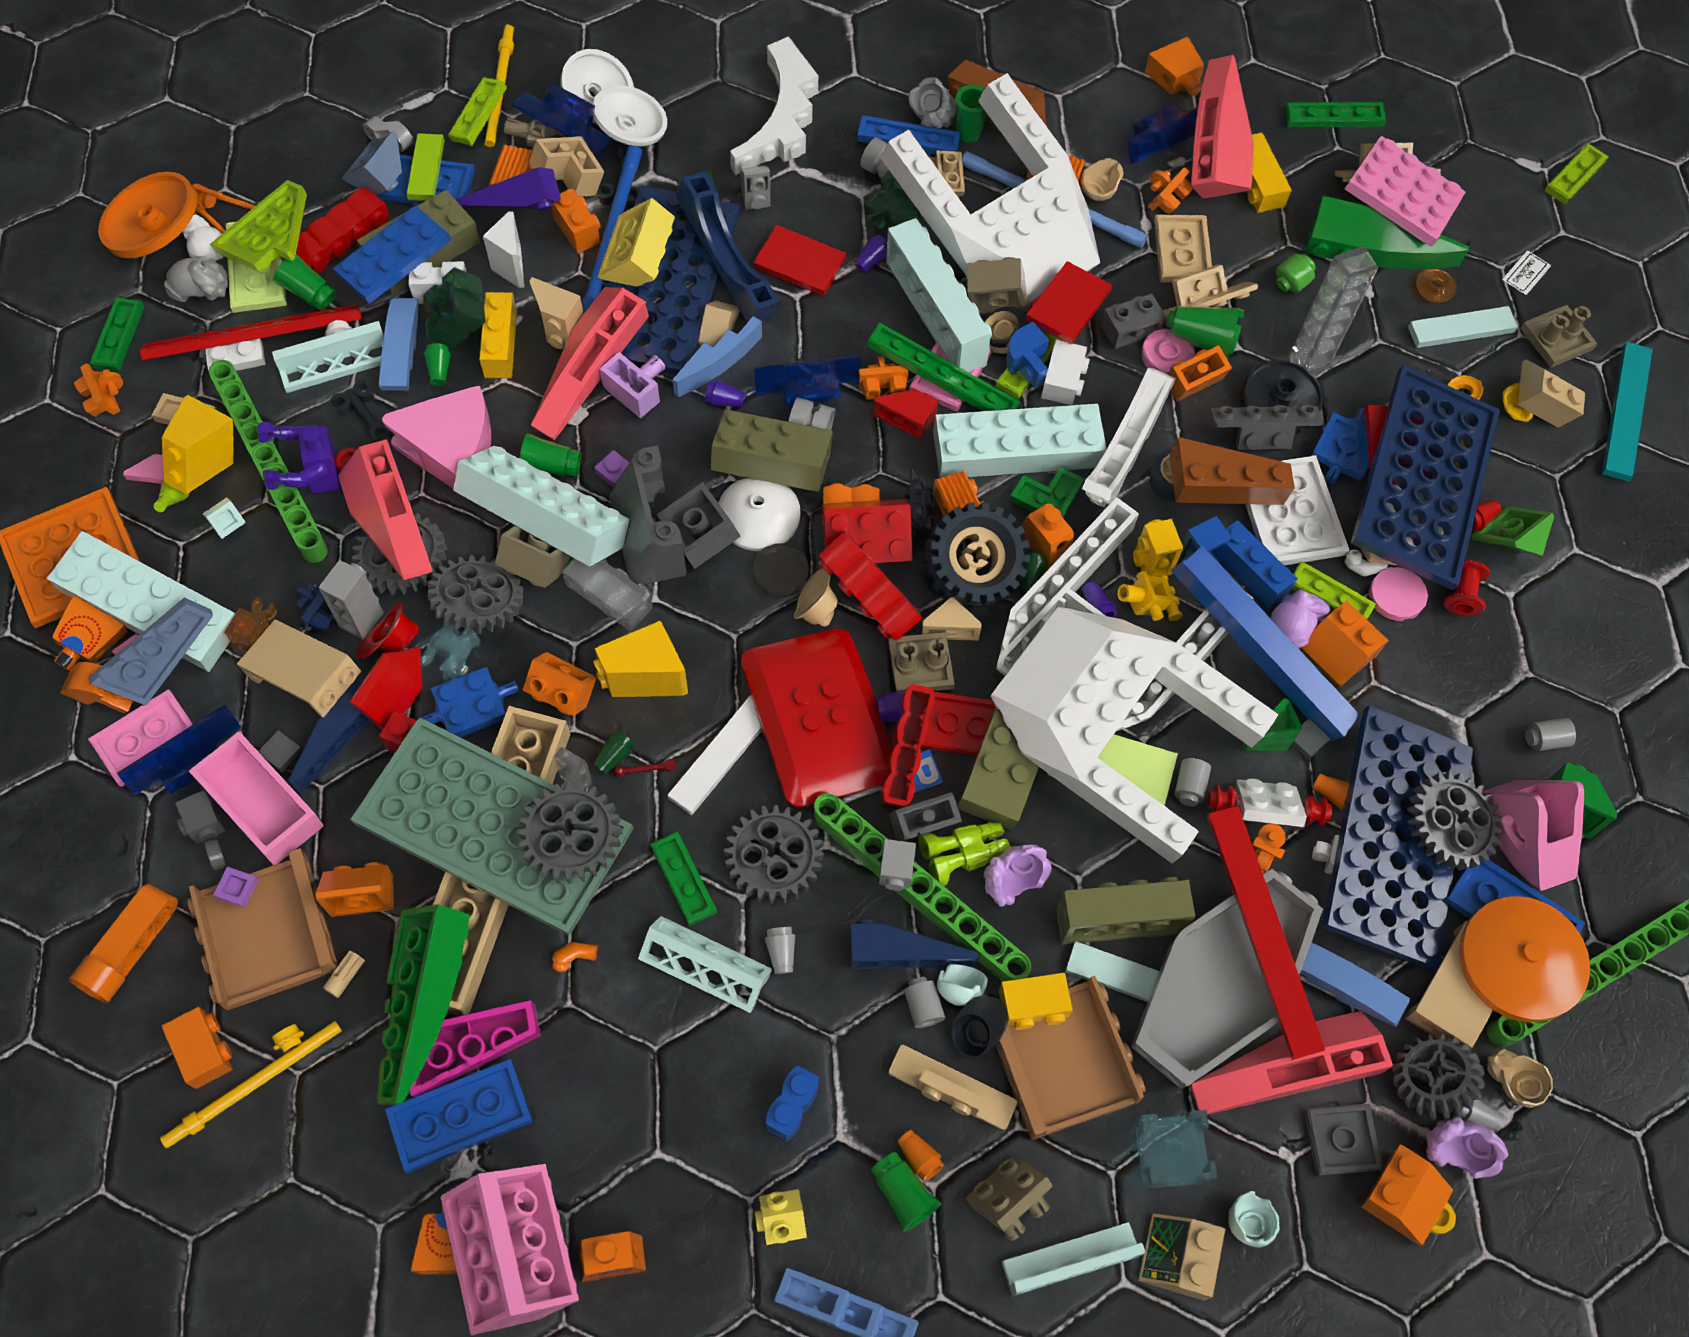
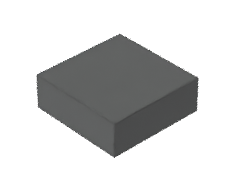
M1310 719L1301 725L1303 729L1292 743L1307 760L1330 740Z
M278 730L258 752L269 764L282 773L303 750Z

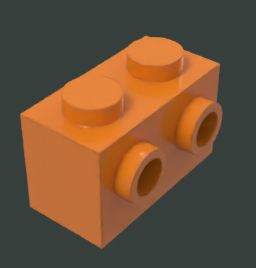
M573 188L560 193L561 201L552 204L553 219L576 253L579 254L600 244L598 231L601 228L600 222L594 213L590 214L588 211V205L584 197L578 196Z
M1218 345L1208 351L1203 349L1196 353L1192 359L1186 362L1181 360L1170 367L1171 371L1168 375L1176 378L1171 392L1177 402L1223 380L1232 367L1220 346Z
M545 652L532 660L523 691L531 694L537 701L547 702L556 707L563 714L574 716L587 708L597 677Z

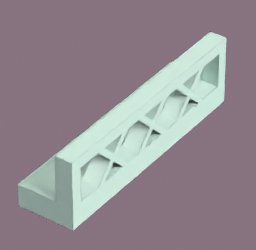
M379 321L273 351L272 354L280 371L284 388L289 393L380 366L381 356L372 358L367 355L371 350L382 347L384 335ZM353 356L357 358L354 364L347 366L341 364L345 357ZM321 364L330 365L327 372L318 373L315 372V369ZM297 371L304 373L300 380L289 382L287 374Z
M662 916L649 927L638 957L639 960L749 1013L753 1010L760 990L772 971V968ZM653 942L664 947L667 954L666 957L659 958L649 953ZM684 956L691 959L695 970L688 972L682 969L677 959ZM714 970L720 973L724 983L715 985L709 982L705 972ZM741 983L752 988L749 1000L738 996L734 985Z
M1128 1222L1004 1260L1002 1265L1011 1294L1015 1296L1137 1258L1145 1254L1142 1243L1136 1244Z

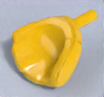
M1520 383L1506 387L1502 393V401L1509 416L1514 420L1523 422L1531 420L1534 414L1518 406Z

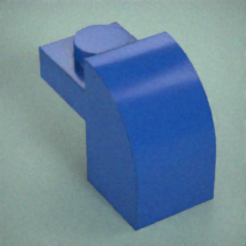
M1034 322L1020 328L1012 335L1006 358V366L1011 375L1020 370L1022 377L1037 389L1044 385L1048 368L1040 359L1046 355L1049 339Z

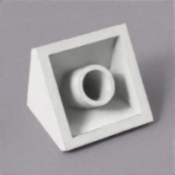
M508 212L483 235L491 270L518 288H524L520 240L514 213Z

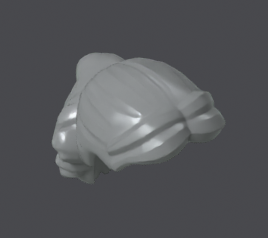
M934 77L925 78L921 81L919 87L912 89L909 93L910 107L922 120V126L939 129L943 126L948 128L952 125L953 118L957 113L956 99H953L939 79Z
M203 257L199 260L185 258L176 262L166 274L167 279L164 282L167 294L174 300L186 302L190 296H206L209 300H215L217 297L225 296L226 288H228V274L222 265L216 263L211 258Z

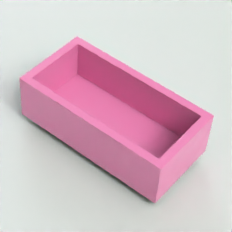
M237 732L189 770L200 785L273 865L279 864L289 855L288 852L296 850L324 826L312 809L240 732Z

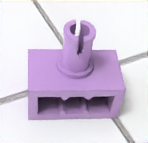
M618 352L599 368L602 387L640 419L660 402L658 383L653 378L665 369V365L660 358L658 359V356L653 355L650 360L638 368Z

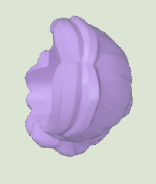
M1300 589L1292 595L1284 596L1282 603L1275 608L1270 619L1299 649L1309 643L1308 640L1311 633L1318 625V622H1322L1326 618L1330 608L1321 598Z
M1028 844L1009 848L1002 852L999 857H992L990 865L984 871L986 893L994 899L996 904L1002 907L1005 904L1012 905L1015 902V896L1028 889L1042 888L1052 869L1051 863L1046 858L1047 851L1037 845Z
M1457 1116L1448 1121L1446 1119L1440 1120L1437 1126L1434 1127V1130L1430 1131L1426 1137L1428 1140L1426 1153L1430 1161H1434L1440 1167L1447 1163L1460 1167L1469 1174H1472L1476 1179L1491 1177L1500 1173L1503 1167V1160L1508 1157V1150L1504 1142L1495 1133L1479 1123L1473 1121L1463 1122Z

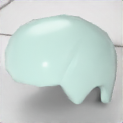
M950 964L945 972L943 970L940 972L937 989L948 1002L955 1006H965L973 998L983 996L988 978L984 973L975 968Z
M1249 1191L1240 1195L1229 1210L1228 1225L1232 1234L1239 1241L1252 1247L1261 1248L1274 1241L1279 1232V1216L1269 1199H1262L1256 1196L1254 1191Z

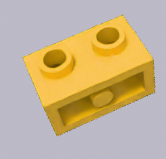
M1172 519L1150 521L1144 525L1141 536L1138 538V544L1133 551V559L1135 565L1140 567L1141 571H1146L1149 576L1172 575L1171 570L1176 566L1183 550Z
M1065 973L1005 981L1001 983L999 988L1001 1002L1007 1011L1008 1027L1015 1026V1030L1029 1029L1034 1027V1023L1046 1021L1047 1025H1058L1066 1021L1065 1018H1068L1073 1011Z

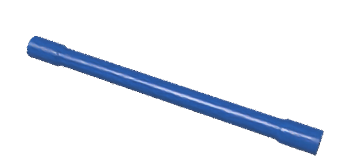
M635 145L628 146L622 165L623 170L587 292L582 301L583 314L601 292L604 280H601L598 274L618 216L624 213L633 178L642 156L641 148Z

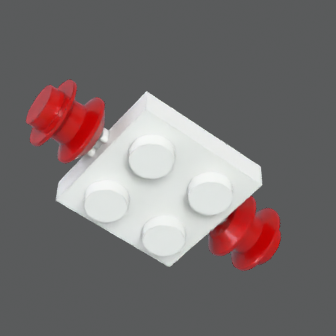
M1237 779L1235 790L1233 786H1229L1227 791H1221L1219 784H1216L1214 790H1209L1207 806L1212 808V812L1239 806L1243 820L1304 827L1305 824L1310 825L1312 820H1317L1319 826L1323 827L1325 822H1329L1332 816V805L1327 802L1326 797H1322L1320 802H1314L1313 796L1309 795L1302 803L1297 787L1284 782L1272 784L1263 783L1257 779H1248L1247 781Z

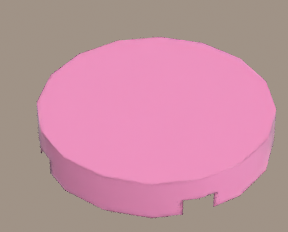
M1160 329L1147 336L1142 346L1141 358L1147 368L1151 367L1168 375L1173 364L1181 360L1186 362L1192 359L1195 355V347L1191 343L1169 332L1170 329Z
M1391 567L1380 571L1371 582L1369 596L1376 603L1374 607L1376 611L1385 618L1394 621H1404L1405 619L1417 617L1426 606L1428 598L1426 585L1421 578L1412 571L1401 567Z

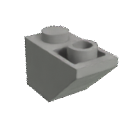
M767 166L740 169V183L745 210L771 207L769 168Z

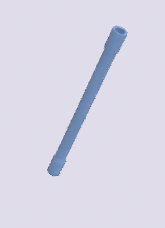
M968 151L962 157L963 167L978 174L986 175L1011 188H1016L1027 181ZM1089 209L1092 225L1140 249L1145 244L1148 234Z

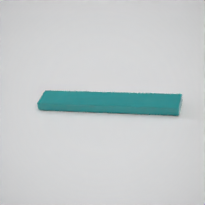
M1626 342L1622 348L1602 469L1603 475L1627 482L1632 479L1653 350Z

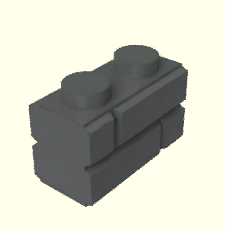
M952 792L895 810L889 814L897 841H906L961 822V816Z

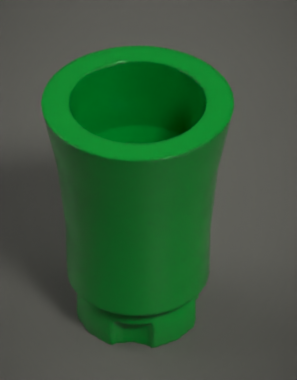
M978 85L964 86L956 93V132H960L959 140L965 143L976 142L983 130L986 111L978 100L985 88Z
M297 253L293 261L284 259L273 276V283L289 290L320 311L325 310L331 305L336 297L337 291L329 286V282L311 269Z
M529 433L524 438L520 453V459L527 461L529 465L536 469L564 477L566 475L577 477L582 457L581 451L571 449L570 446L553 443Z
M896 1152L887 1155L871 1169L876 1177L877 1185L896 1214L903 1232L919 1225L940 1207L941 1202L927 1190L907 1162H903Z

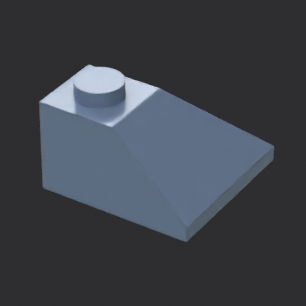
M391 131L370 142L343 175L342 179L358 188L366 187L375 195L384 191L387 193L391 192L397 186L398 181L396 179L402 172L397 134Z

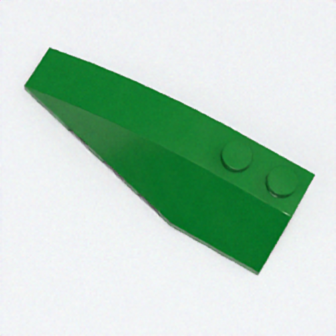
M1323 196L1309 228L1305 253L1345 263L1379 268L1437 269L1460 266L1469 250V246L1440 235L1434 245L1430 247L1370 206Z
M439 904L401 911L387 976V983L392 984L391 999L385 1000V1013L390 1014L389 1027L383 1031L382 1044L387 1049V1057L383 1058L380 1062L377 1104L402 1105L435 1044L449 1008L458 972L462 966V952L465 939L469 933L468 923L470 914Z

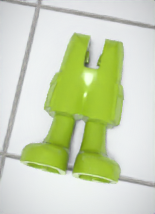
M1001 822L959 827L953 829L952 836L938 837L931 833L918 836V845L922 857L925 860L931 859L929 862V874L943 886L947 885L950 873L954 869L962 866L963 869L971 871L983 867L989 863L992 857H999L1002 852L1011 848L1008 839H1000L984 844V842L1004 834ZM950 849H955L956 851H959V853L952 855L938 856L942 852H945Z

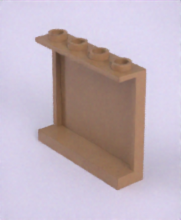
M301 848L288 852L290 857L288 861L250 873V875L256 876L259 882L245 909L216 899L213 894L218 885L201 891L194 885L189 886L191 898L187 899V903L192 916L197 918L198 926L194 928L198 943L204 946L206 954L201 957L205 972L211 975L213 983L209 985V993L215 1004L218 1003L227 1011L334 973L338 967L323 908L316 900L317 887L309 858Z
M1096 976L1090 977L1086 983L1068 988L1073 1011L1068 1018H1065L1066 1021L1064 1023L1047 1025L1046 1021L1034 1023V1027L1024 1030H1015V1026L1008 1027L1007 1025L1005 1033L996 1044L998 1054L1031 1141L1138 1104L1144 1098V1082L1140 1074L1134 1073L1130 1063L1133 1061L1131 1050L1127 1043H1122L1118 1033L1120 1031L1118 1018L1115 1013H1110L1106 1003L1108 1001L1107 991L1102 983L1098 984Z

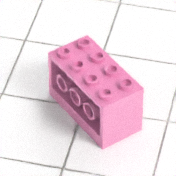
M546 1164L477 1174L440 1196L471 1335L539 1320L579 1301L577 1286L573 1278L568 1258V1249L564 1241L560 1216L556 1209Z

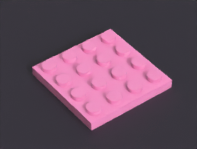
M1382 136L1375 143L1345 187L1346 191L1430 247L1438 240L1465 194V191L1457 183L1442 177L1436 169L1427 167L1415 155L1406 153L1397 147L1394 141L1385 139Z

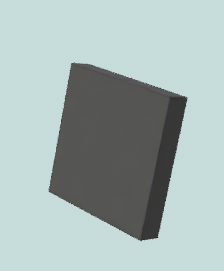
M1370 1104L1309 1108L1304 1110L1316 1177L1383 1170Z

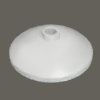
M586 49L572 55L564 65L560 78L562 94L569 107L578 116L592 123H596L592 112L593 102L601 90L616 85L633 87L632 79L624 65L611 54L596 49ZM589 91H592L595 94V97L592 96L589 93Z
M623 85L610 86L601 90L594 99L592 112L596 123L609 137L620 143L635 146L651 145L659 141L666 131L667 117L665 111L652 96L642 90Z
M746 477L730 485L718 502L741 536L733 544L746 550L766 551L783 545L794 535L800 522L799 501L795 493L786 485ZM755 502H762L763 504H762V505H755L754 503H755Z

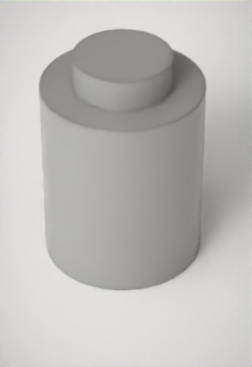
M1569 718L1532 722L1525 732V739L1527 744L1535 751L1571 747L1576 741V730Z
M1195 758L1182 760L1174 793L1181 804L1196 806L1198 803L1204 802L1211 771L1210 764Z
M919 977L909 981V987L904 990L915 1028H924L943 1021L945 1015L934 981H927L926 977Z

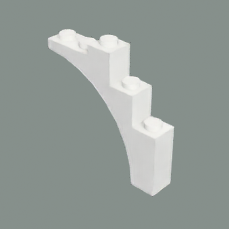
M789 37L767 46V64L776 78L780 91L778 102L770 119L762 129L747 142L730 151L731 169L735 175L739 174L742 168L755 167L766 161H771L777 156H780L786 162L806 153V135L801 128L812 123V104L808 99L818 94V75Z
M1151 367L1147 369L1115 436L1091 475L1086 478L1082 487L1091 502L1105 507L1106 504L1110 505L1117 497L1127 473L1132 470L1144 441L1148 439L1176 378Z

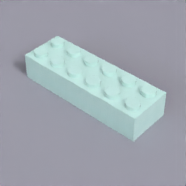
M917 218L888 228L887 265L935 341L940 344V349L945 357H948L952 364L968 373L973 372L978 367L983 368L987 366L988 354L990 353V338L992 337L991 328L979 316L976 304L974 302L971 303L968 299L963 284L957 282L952 267L949 264L946 265L937 245L934 246L930 240L926 227H922Z
M1098 404L935 415L933 436L939 478L946 477L947 475L950 476L957 472L960 473L961 471H965L968 477L1058 471L1060 467L1066 470L1096 468L1107 450Z
M492 446L458 461L453 491L589 567L623 548L630 519L621 515L617 510L597 502L595 498L573 489L571 485L551 477L549 473L536 469L529 465L527 461L514 457L507 453L505 449Z
M84 531L79 534L47 578L58 591L71 598L73 595L79 597L139 635L184 597L210 608L213 617L182 657L207 672H210L242 625L234 612Z

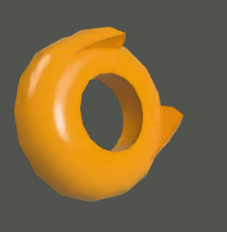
M1457 376L1448 383V386L1457 390H1470L1472 393L1470 396L1478 400L1482 397V383L1474 377Z

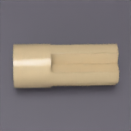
M349 950L325 983L323 989L334 997L339 998L365 960Z

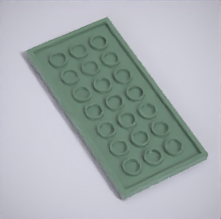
M420 717L350 819L354 825L567 936H570L633 831L632 824L620 819L621 822L616 825L621 826L622 834L614 837L620 840L621 845L620 847H611L616 857H605L608 866L606 869L599 865L595 867L597 871L596 877L588 871L585 872L584 882L580 880L578 875H574L572 883L568 884L566 876L562 875L560 881L555 883L553 873L544 879L541 875L542 868L534 872L530 866L532 861L526 862L524 860L523 854L526 851H521L518 845L524 839L518 837L517 830L524 829L520 825L519 818H529L525 813L524 807H535L532 797L535 796L542 800L545 798L543 789H547L552 794L555 793V785ZM585 812L579 816L578 820L588 821L594 814ZM558 813L551 814L546 821L551 823L557 822L562 815ZM568 829V834H565V836H571V832L574 829ZM595 829L591 833H597L598 830ZM543 831L541 835H545L549 832ZM584 842L580 844L578 850L582 852L589 851L593 847V843ZM553 843L547 847L546 852L555 853L561 848V845Z

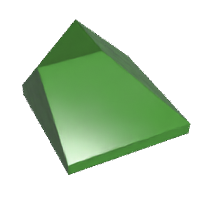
M1508 506L1479 532H1474L1471 536L1473 540L1543 556L1554 515L1553 512Z

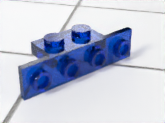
M553 82L546 86L544 101L525 92L512 104V107L518 109L523 114L531 116L542 122L545 126L564 134L566 137L581 136L591 151L600 154L612 144V138L591 127L593 112L596 106Z
M1176 105L1166 106L1163 108V111L1147 115L1141 121L1133 124L1134 134L1136 135L1127 139L1130 163L1135 164L1195 136L1198 107L1187 111L1178 108Z
M859 354L753 368L756 394L783 391L786 404H794L798 397L809 401H829L832 398L840 397V383L859 381V369H862L861 356Z
M223 705L117 772V774L134 795L160 779L172 794L195 779L189 770L217 749L215 745L217 742L232 734L241 726L227 706Z

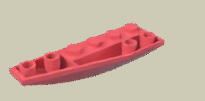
M1234 55L1209 60L1203 81L1196 120L1191 186L1202 199L1251 190L1254 142Z
M604 287L572 329L531 426L553 441L558 437L601 380L599 368L618 352L621 353L649 317L644 300L624 288Z
M387 439L358 447L338 475L351 516L403 580L433 572Z
M1362 1011L1315 1021L1326 1051L1292 1060L1284 1036L1281 1035L1193 1082L1190 1086L1199 1116H1204L1379 1075L1391 1068L1393 1064L1382 1034Z

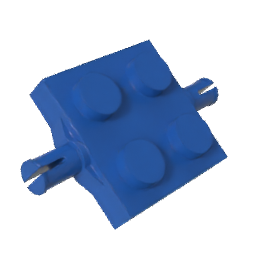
M1359 408L1355 419L1345 418L1333 412L1311 455H1316L1318 462L1330 468L1325 476V481L1328 483L1333 475L1329 484H1335L1340 473L1361 481L1369 466L1366 426L1364 424L1365 416H1361L1364 408Z
M487 667L431 688L436 701V711L420 718L432 724L441 722L448 732L461 738L502 722L506 715L503 708V698L519 692L515 680L498 687L491 679Z

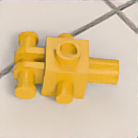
M1142 571L1136 575L1137 581L1133 585L1122 584L1118 589L1117 595L1119 600L1130 602L1134 613L1137 615L1151 616L1152 620L1157 621L1163 618L1162 611L1167 610L1169 621L1179 620L1183 616L1178 608L1180 603L1178 597L1174 596L1176 593L1175 589L1169 585L1167 575L1149 576L1146 571Z

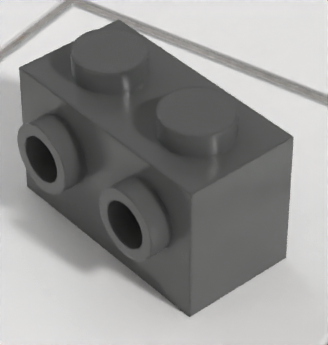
M1151 293L1145 296H1137L1122 304L1109 306L1104 311L1101 327L1113 348L1116 349L1146 339L1152 332L1163 329L1166 316Z

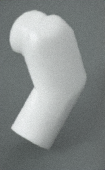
M1350 550L1346 555L1345 564L1347 568L1361 576L1373 575L1388 568L1387 564L1374 563L1362 559V553H1359L1358 550Z

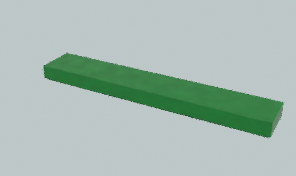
M878 323L866 344L872 350L981 411L1017 409L1020 403L1015 398L881 323Z

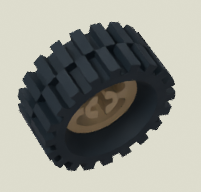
M975 502L966 504L963 508L959 506L953 509L929 533L930 538L924 545L927 553L923 556V564H928L929 567L925 571L927 579L933 577L935 581L932 588L935 592L941 589L945 593L942 598L946 601L953 596L963 607L969 604L970 609L979 608L982 605L985 607L992 605L1009 595L1010 592L1020 585L1019 581L1027 573V570L1023 568L1030 562V555H1024V551L1030 548L1029 541H1022L1020 538L1025 533L1022 525L1015 529L1012 523L1016 518L1012 514L1005 518L1002 516L1003 508L997 506L990 510V503L984 502L978 507H975ZM971 539L973 543L961 552L963 555L959 557V565L956 557L957 547L960 541ZM972 552L976 553L977 562L972 561L973 556L970 555ZM991 552L992 566L986 575H977L976 571L988 563L985 560L990 557Z

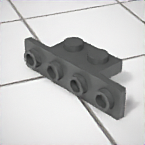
M1277 405L1274 407L1248 406L1237 408L1222 406L1220 408H1211L1210 411L1215 427H1239L1236 438L1238 450L1291 449L1296 426H1322L1324 421L1318 407L1311 405H1302L1301 407Z

